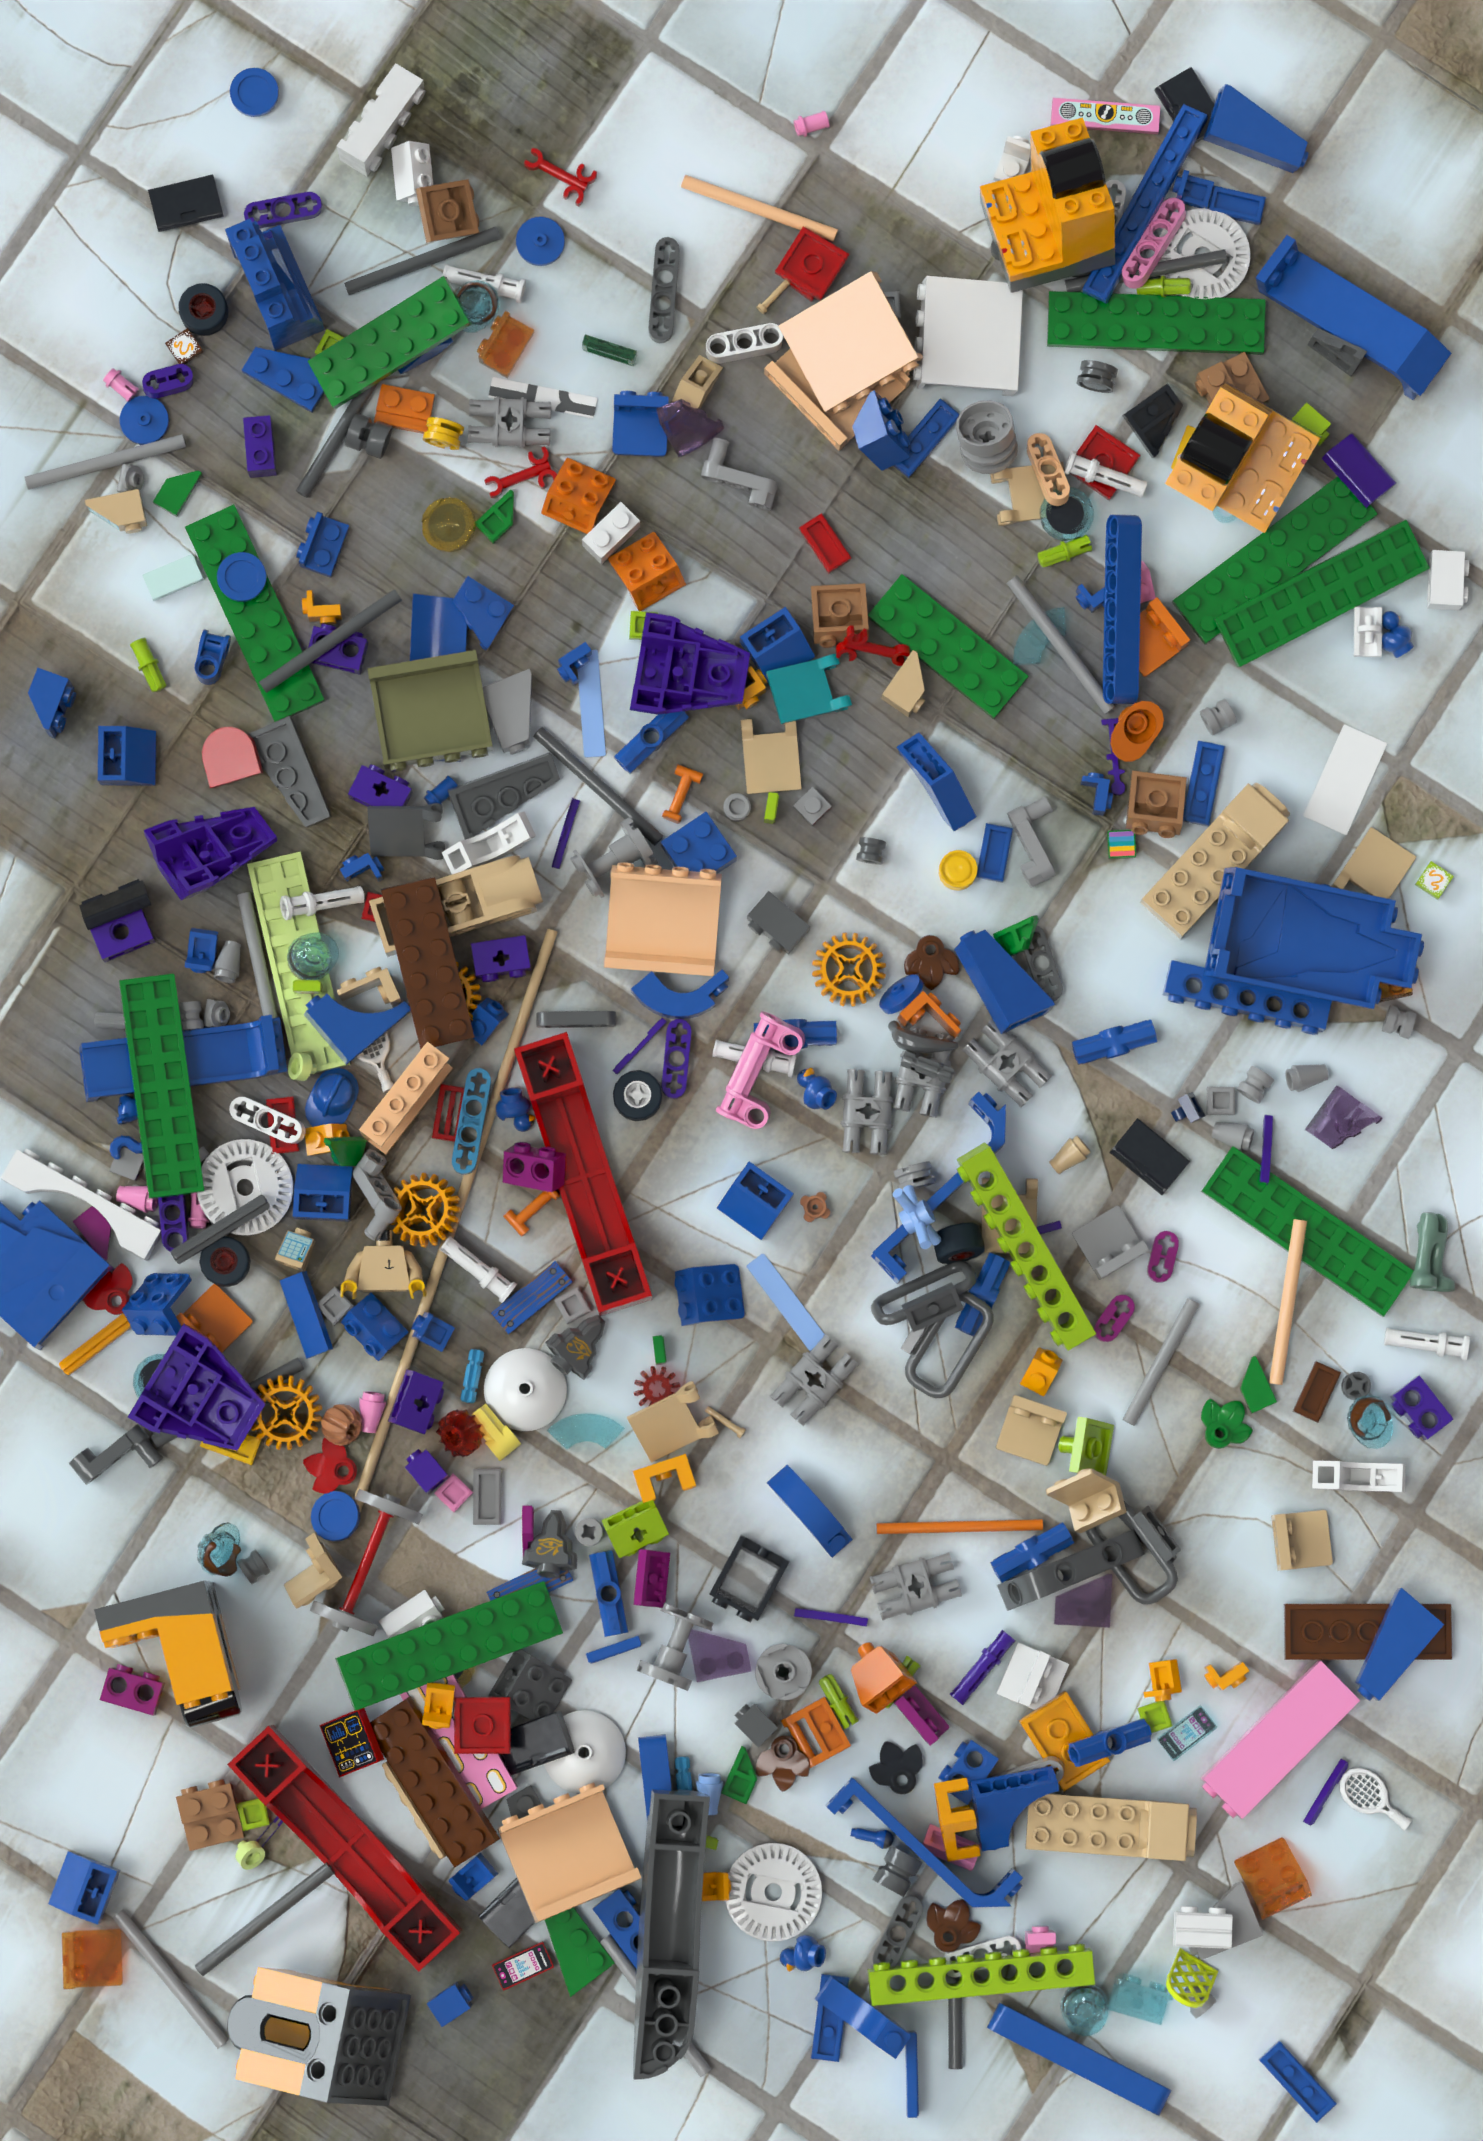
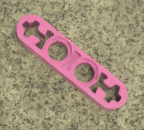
M1169 198L1160 206L1122 268L1123 282L1127 287L1136 289L1142 287L1147 282L1185 220L1186 210L1182 200ZM1175 209H1178V212H1173V213H1172V215L1170 216V222H1169V221H1168V219H1169V211H1174ZM1158 228H1165L1168 231L1163 237L1153 235L1154 231ZM1145 249H1152L1155 252L1150 258L1140 256L1141 252ZM1139 270V276L1135 275L1133 278H1130V274H1135Z

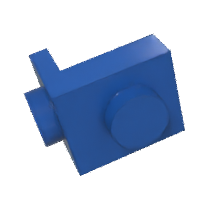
M1184 170L1182 177H1176L1172 192L1177 193L1176 198L1182 200L1185 205L1207 209L1214 182L1188 175L1189 171Z
M1083 584L1077 587L1076 593L1078 595L1076 600L1084 610L1088 608L1093 613L1101 606L1104 607L1105 587L1093 596L1090 595Z
M1088 773V776H1082L1080 785L1096 787L1093 814L1103 816L1105 810L1111 809L1113 793L1108 792L1110 780L1104 779L1103 774Z
M369 853L359 858L357 855L348 858L342 863L344 867L340 868L346 882L368 869L372 870L378 882L383 880L381 872L384 871L383 866L377 856L371 858Z
M191 928L185 968H190L196 973L212 971L216 961L219 932Z
M487 997L473 1011V1020H470L475 1037L473 1039L482 1046L487 1042L499 1024L507 1018L509 1014L499 1002Z
M424 1312L423 1316H417L411 1329L414 1330L412 1337L439 1352H443L455 1327L434 1317L429 1312Z
M480 1852L449 1879V1883L458 1896L468 1901L499 1873Z

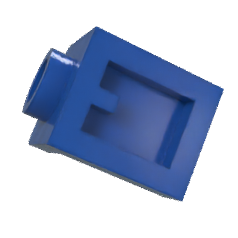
M586 642L558 659L560 667L557 671L565 683L570 680L573 686L576 685L578 679L571 668L575 666L576 669H579L590 661L588 657L592 655V650Z

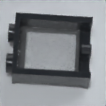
M740 1535L709 1595L714 1597L711 1602L724 1609H727L728 1605L737 1609L736 1615L750 1623L753 1618L758 1621L790 1561Z

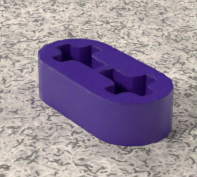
M176 364L150 371L143 377V391L145 395L153 399L184 392L190 389L193 384V372L190 367L184 364ZM178 373H182L183 377H185V382L180 383L179 379H177ZM152 380H156L159 384L158 389L154 390L150 386Z

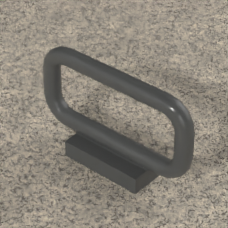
M964 1261L947 1264L878 1296L871 1305V1312L876 1321L882 1325H893L907 1319L910 1328L915 1332L963 1310L958 1295L965 1293L975 1285L977 1281L976 1272L969 1263ZM963 1272L966 1277L965 1280L956 1285H953L951 1282L901 1305L903 1309L892 1314H885L882 1309L884 1305L951 1274Z
M966 1291L958 1295L959 1299L980 1311L983 1321L942 1387L936 1388L919 1378L916 1374V1367L945 1318L915 1332L911 1330L900 1348L911 1354L905 1366V1376L908 1382L914 1388L932 1398H944L953 1392L992 1328L994 1314L991 1307L970 1292Z
M1124 1502L1127 1513L1123 1514L1165 1571L1167 1580L1153 1592L1146 1594L1138 1588L1122 1565L1112 1568V1571L1135 1601L1141 1604H1153L1171 1593L1176 1587L1178 1574L1170 1559L1179 1553L1181 1549L1149 1506H1146L1136 1514L1132 1507ZM1096 1527L1086 1531L1093 1545L1104 1541ZM1103 1550V1556L1108 1561V1555Z

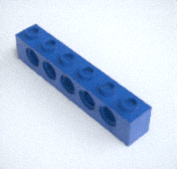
M1171 960L1169 963L1162 995L1168 996V1001L1177 1004H1184V1000L1194 1002V1007L1210 1010L1211 1007L1222 1009V1014L1236 1017L1238 1013L1249 1015L1248 1020L1264 1023V1020L1267 1019L1275 1021V1026L1285 1029H1291V1025L1301 1027V1032L1311 1035H1318V1032H1323L1326 1029L1332 1001L1203 976L1204 967ZM1188 980H1196L1200 984V991L1198 993H1190L1187 990L1186 982ZM1216 986L1224 987L1227 991V997L1222 1000L1215 998L1213 988ZM1243 992L1250 993L1254 998L1253 1004L1250 1006L1243 1005L1240 1002V994ZM1274 998L1279 1001L1280 1010L1278 1012H1272L1267 1008L1266 1002L1268 999ZM1295 1005H1303L1306 1008L1307 1016L1305 1018H1298L1294 1015L1293 1008Z

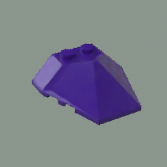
M646 612L630 710L658 715L742 704L750 653L724 640H716L709 637L699 628L693 629L686 626L676 617Z
M255 807L220 812V817L204 819L203 815L194 816L195 821L178 823L177 819L169 820L144 830L159 871L180 900L207 891L277 842V836Z
M184 1323L129 1413L128 1418L152 1432L177 1435L179 1438L199 1440L205 1444L237 1451L266 1403L208 1337Z

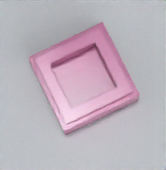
M452 1474L434 1494L455 1512L473 1492L456 1475Z

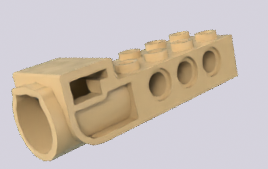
M1248 783L1151 888L1140 903L1181 939L1219 898L1224 868L1238 867L1246 869L1288 823L1290 812L1264 786L1258 783H1254L1251 786Z
M518 855L510 856L436 879L450 937L496 922L503 923L537 912L535 905L543 902L529 857L520 859ZM383 897L370 900L369 903L387 957L396 955Z
M1047 1794L1028 1805L1025 1849L1186 1861V1857H1194L1197 1809L1189 1808V1804Z

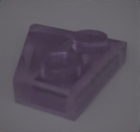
M1106 1574L1055 1596L1054 1625L1110 1628L1112 1574Z
M691 1630L688 1640L697 1682L751 1672L746 1644Z

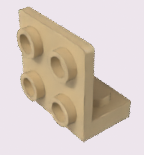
M381 967L374 968L365 973L367 977L356 981L355 978L349 979L341 983V988L337 990L340 999L345 1001L377 986L385 1004L391 1003L394 1008L402 1003L387 968L383 970Z
M1014 1395L996 1449L1047 1466L1067 1412Z
M1094 1469L1080 1470L1076 1476L1059 1480L1054 1483V1486L1046 1489L1047 1496L1069 1506L1074 1530L1078 1533H1083L1127 1513L1120 1483Z
M1326 1510L1271 1516L1277 1571L1333 1564Z
M315 1533L305 1538L310 1547L306 1552L312 1559L311 1562L313 1564L284 1584L296 1609L310 1604L319 1593L333 1588L342 1578L332 1556Z

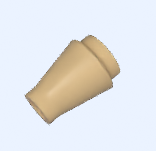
M1075 1136L1073 1139L1069 1138L1049 1163L1058 1174H1061L1063 1171L1086 1160V1156L1091 1152L1078 1136Z

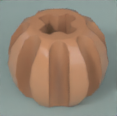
M334 1405L325 1412L321 1420V1430L329 1442L339 1446L348 1445L356 1441L362 1431V1419L359 1412L349 1405Z

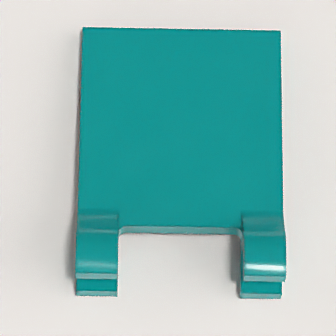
M836 654L766 672L781 724L830 712L844 711L852 706L849 695L833 699L825 671L834 669L836 665L840 664Z

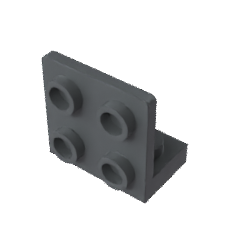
M520 1649L513 1652L489 1695L491 1697H511V1709L530 1720H535L552 1714L555 1711L572 1679Z

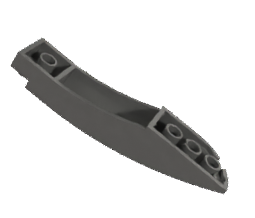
M652 1789L650 1813L647 1819L638 1936L633 2056L634 2080L656 2077L668 2071V2068L685 2055L694 2034L699 1983L702 1888L710 1802L709 1795L697 1791L678 1789V1791Z

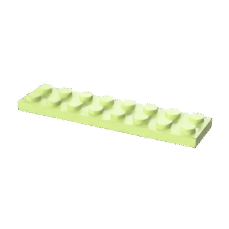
M301 852L247 864L291 1056L296 1052L310 1055L312 1063L317 1065L316 1073L350 1065V1063L346 1065L304 1016V1013L308 1010L306 1004L319 994H294L293 981L301 980L291 973L288 966V953L294 943L301 939L310 940L308 943L297 946L294 952L295 962L302 971L316 974L323 971L327 966L316 915L307 916L303 914L292 916V919L285 920L280 909L281 896L287 895L290 898L301 896L303 892H310ZM328 970L324 975L313 980H319L322 983V995H319L320 998L328 994L335 1000Z

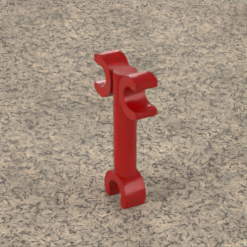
M532 148L531 154L536 156L538 160L535 163L525 160L524 166L532 171L541 169L570 185L565 189L563 199L567 200L571 193H576L579 197L575 203L579 207L584 200L583 193L589 184L595 182L597 172L594 170L590 177H584L582 172L585 165L580 164L577 168L576 177L543 159L540 150Z
M545 446L541 447L544 455L539 460L533 457L531 451L528 452V459L534 465L501 479L495 476L487 477L484 480L485 485L495 483L498 486L497 490L489 493L490 497L497 498L502 494L504 488L538 476L540 488L545 489L543 479L546 476H551L554 480L557 476V473L551 470L548 462L549 452Z
M853 625L846 629L847 636L844 638V641L836 645V658H840L843 653L848 652L849 661L856 659V650L891 658L892 663L897 666H902L904 664V656L908 657L910 655V648L905 644L889 647L868 642L867 629L864 628L861 633L855 634Z

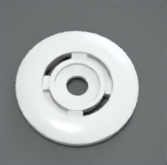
M1205 208L1186 211L1184 222L1159 262L1195 255V251L1199 248H1206L1210 252L1225 249L1226 256L1229 257L1228 266L1217 278L1213 275L1220 270L1222 264L1161 276L1190 279L1192 284L1191 293L1177 294L1179 296L1199 297L1197 299H1203V297H1208L1204 299L1223 298L1232 293L1241 284L1248 271L1250 263L1248 239L1240 225L1224 213ZM1164 228L1159 237L1165 236L1168 231ZM1191 233L1192 237L1183 245L1181 254L1177 253L1176 249L1179 242Z
M250 1139L233 1140L211 1152L201 1166L204 1192L197 1193L201 1209L213 1224L259 1195L265 1196L270 1204L268 1210L237 1228L231 1234L249 1236L265 1232L283 1218L290 1206L293 1195V1180L290 1169L279 1153L273 1152L272 1147L267 1144ZM237 1161L252 1162L251 1166L242 1165L235 1167L231 1171H228L226 1168ZM242 1179L249 1180L253 1185V1191L248 1196L240 1195L237 1191V1183Z
M781 1843L757 1845L744 1852L734 1862L728 1873V1878L731 1881V1892L729 1893V1900L725 1902L729 1914L741 1930L756 1939L773 1942L795 1937L812 1923L819 1911L822 1899L820 1876L811 1860L792 1846ZM754 1874L756 1878L751 1887L752 1899L747 1901L745 1895L746 1884L750 1876ZM772 1883L778 1884L782 1889L781 1897L775 1901H771L765 1896V1888ZM800 1883L801 1897L796 1909L793 1911L790 1906L795 1899V1884Z

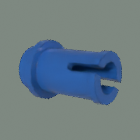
M447 775L434 789L426 791L427 795L424 796V800L428 805L434 803L441 804L449 797L447 790L458 785Z

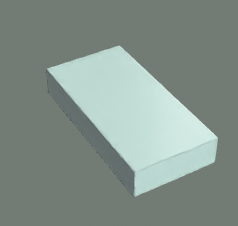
M193 554L142 575L153 601L204 580Z

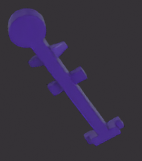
M1118 718L1101 720L1102 725H1108L1110 743L1111 734L1114 730V725L1118 723ZM1111 748V754H1106V759L1112 760L1113 770L1108 771V775H1114L1111 792L1119 796L1125 791V785L1120 781V774L1125 773V770L1119 769L1118 758Z

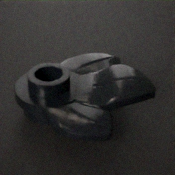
M885 1741L880 1750L881 1763L869 1766L870 1775L879 1785L890 1786L897 1794H907L914 1789L916 1785L915 1775L922 1768L921 1750L915 1744L903 1752L897 1745ZM900 1775L907 1777V1783L904 1786H900L897 1783V1777Z

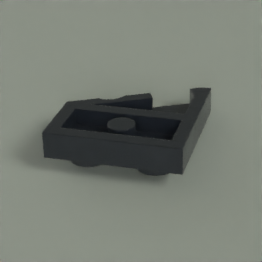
M1167 383L1122 416L1151 458H1154L1158 455L1159 449L1165 437L1168 436L1172 424L1179 415L1183 405Z

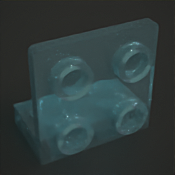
M1123 1973L1122 1978L1115 1976L1107 2010L1161 2025L1168 1999L1173 2000V1996L1168 1992L1167 1986L1150 1981L1149 1986L1141 1984L1142 1979L1125 1973Z

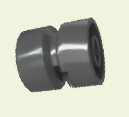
M356 413L348 429L345 446L357 451L366 449L368 455L381 459L389 444L393 426L381 421L372 423L370 417ZM366 429H368L370 433L367 441H364L363 437Z
M891 1845L884 1857L886 1865L879 1866L872 1880L904 1897L911 1885L909 1877L916 1876L922 1862Z

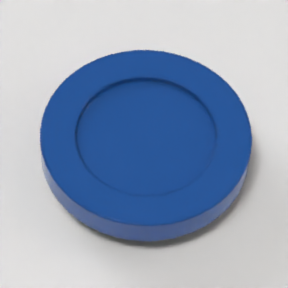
M248 68L239 72L232 80L230 97L234 107L240 113L250 117H259L269 113L275 107L279 97V89L275 78L269 72L260 68Z
M535 217L527 220L517 232L516 246L518 253L526 262L535 266H546L555 262L561 256L565 246L564 233L561 227L555 221L546 217Z
M138 396L131 399L122 408L120 426L124 435L135 444L144 445L159 441L166 434L169 426V416L165 406L156 398Z
M238 552L229 555L222 561L217 571V582L220 590L226 597L237 602H247L255 599L261 594L266 585L267 575L264 565L256 556L250 553Z
M915 974L901 978L883 994L879 1002L880 1008L886 1014H893L904 1009L920 994L923 988V981Z
M332 1491L322 1495L315 1502L311 1511L313 1529L320 1537L328 1541L338 1542L349 1538L356 1531L360 1522V1509L357 1502L350 1495L339 1491Z

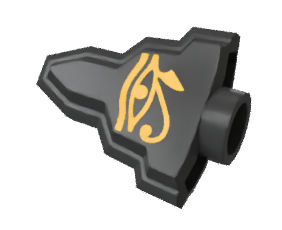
M595 1315L584 1320L577 1328H567L561 1334L554 1333L545 1342L550 1351L555 1355L550 1360L552 1365L565 1375L572 1371L585 1380L592 1370L591 1361L596 1355L595 1344L602 1337L606 1321L599 1315Z
M550 1511L543 1522L541 1533L534 1537L531 1548L526 1549L524 1552L522 1565L538 1569L537 1574L541 1577L558 1578L560 1571L577 1569V1554L572 1551V1540L566 1536L567 1524L561 1511Z

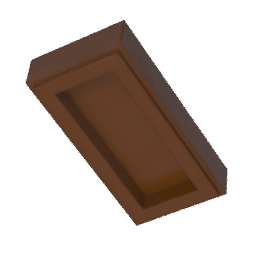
M1315 1361L1292 1412L1319 1423L1341 1372Z

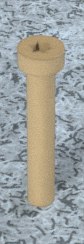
M784 280L780 284V286L762 304L759 303L756 308L762 314H765L767 312V308L790 285V283Z
M710 1406L706 1408V1413L735 1432L738 1438L743 1436L746 1431L745 1428L738 1427Z

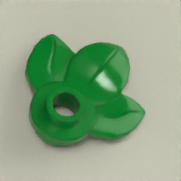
M1212 1399L1207 1400L1204 1404L1201 1420L1206 1427L1205 1439L1211 1447L1222 1449L1230 1443L1241 1444L1250 1437L1253 1429L1247 1424L1242 1423L1245 1410L1241 1401H1231L1222 1408ZM1220 1430L1224 1437L1218 1438L1215 1435V1431Z

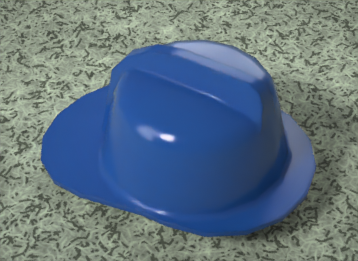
M335 1068L327 1070L320 1075L305 1106L306 1118L310 1125L315 1127L326 1124H343L346 1121L359 1092L358 1082L353 1074L345 1069Z

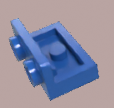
M369 1293L355 1305L341 1321L346 1331L354 1336L363 1345L365 1351L377 1361H380L390 1349L409 1333L372 1293Z

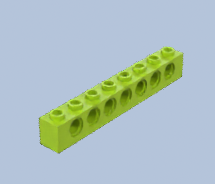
M984 1142L957 1158L956 1160L960 1165L956 1169L964 1183L969 1181L973 1191L970 1192V1195L976 1205L984 1207L987 1214L983 1217L991 1230L994 1228L997 1230L1000 1236L996 1239L1004 1253L1009 1251L1013 1258L1010 1265L1018 1277L1022 1275L1027 1284L1023 1288L1031 1300L1036 1299L1040 1307L1036 1310L1044 1323H1050L1053 1329L1050 1335L1058 1347L1062 1345L1069 1351L1096 1335L991 1147ZM988 1171L990 1173L989 1181L985 1184H979V1175L982 1172ZM997 1195H1002L1003 1203L1001 1206L993 1208L991 1205L992 1199ZM1009 1219H1016V1227L1011 1231H1006L1005 1223ZM1029 1242V1251L1025 1254H1019L1018 1248L1020 1244ZM1042 1265L1043 1273L1039 1277L1033 1278L1031 1275L1033 1268ZM1049 1289H1056L1055 1298L1051 1301H1045L1046 1292ZM1069 1312V1320L1065 1324H1059L1058 1317L1060 1314Z
M1085 1944L1068 1945V1950L1057 1951V1947L1051 1946L1040 1948L1039 1953H1029V1949L1013 1950V1955L1002 1956L1001 1952L985 1953V1958L974 1959L972 1954L957 1956L955 1961H946V1957L930 1958L929 1963L918 1964V1960L901 1961V1966L890 1967L889 1962L875 1963L872 1969H867L870 2003L872 2006L1095 1985L1092 1950L1085 1948ZM1062 1959H1068L1072 1964L1071 1969L1066 1973H1060L1057 1970V1964ZM1032 1963H1043L1044 1969L1040 1975L1034 1976L1029 1973V1967ZM1008 1964L1014 1965L1016 1967L1015 1975L1011 1978L1002 1977V1968ZM979 1967L988 1969V1976L983 1981H977L973 1977L974 1971ZM950 1970H958L960 1972V1979L954 1984L946 1982L945 1979L947 1972ZM924 1972H928L933 1976V1980L928 1986L918 1984V1977ZM895 1975H901L905 1978L904 1985L899 1989H894L890 1986V1980Z

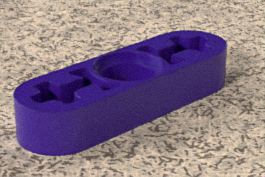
M303 192L256 201L246 206L244 218L254 222L253 217L249 218V216L253 215V210L258 209L259 213H267L266 207L271 206L270 210L273 219L269 220L268 214L261 215L260 221H257L260 228L313 219L321 213L322 202L320 197L314 192ZM311 199L312 203H317V205L313 206V211H308L307 207L298 208L300 214L295 215L294 201H297L298 207L306 205V200ZM285 203L290 206L291 212L288 216L279 217L275 213V209L279 204Z
M683 1019L671 1021L666 1033L662 1092L670 1099L682 1097L687 1085L691 1026ZM677 1025H682L683 1030L687 1031V1035L681 1036V1044H687L686 1049L680 1046L669 1047L670 1042L673 1044L676 1042V1035L671 1033V1030L676 1029ZM678 1051L684 1055L685 1061L681 1066L674 1067L669 1063L668 1058L672 1052ZM667 1069L673 1072L684 1071L683 1076L678 1074L677 1083L682 1085V1088L677 1089L675 1094L671 1093L670 1088H666V1084L672 1082V1074L667 1075Z

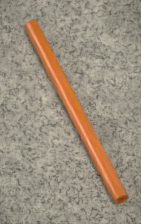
M1043 1519L877 1523L876 1527L877 1534L1043 1530Z

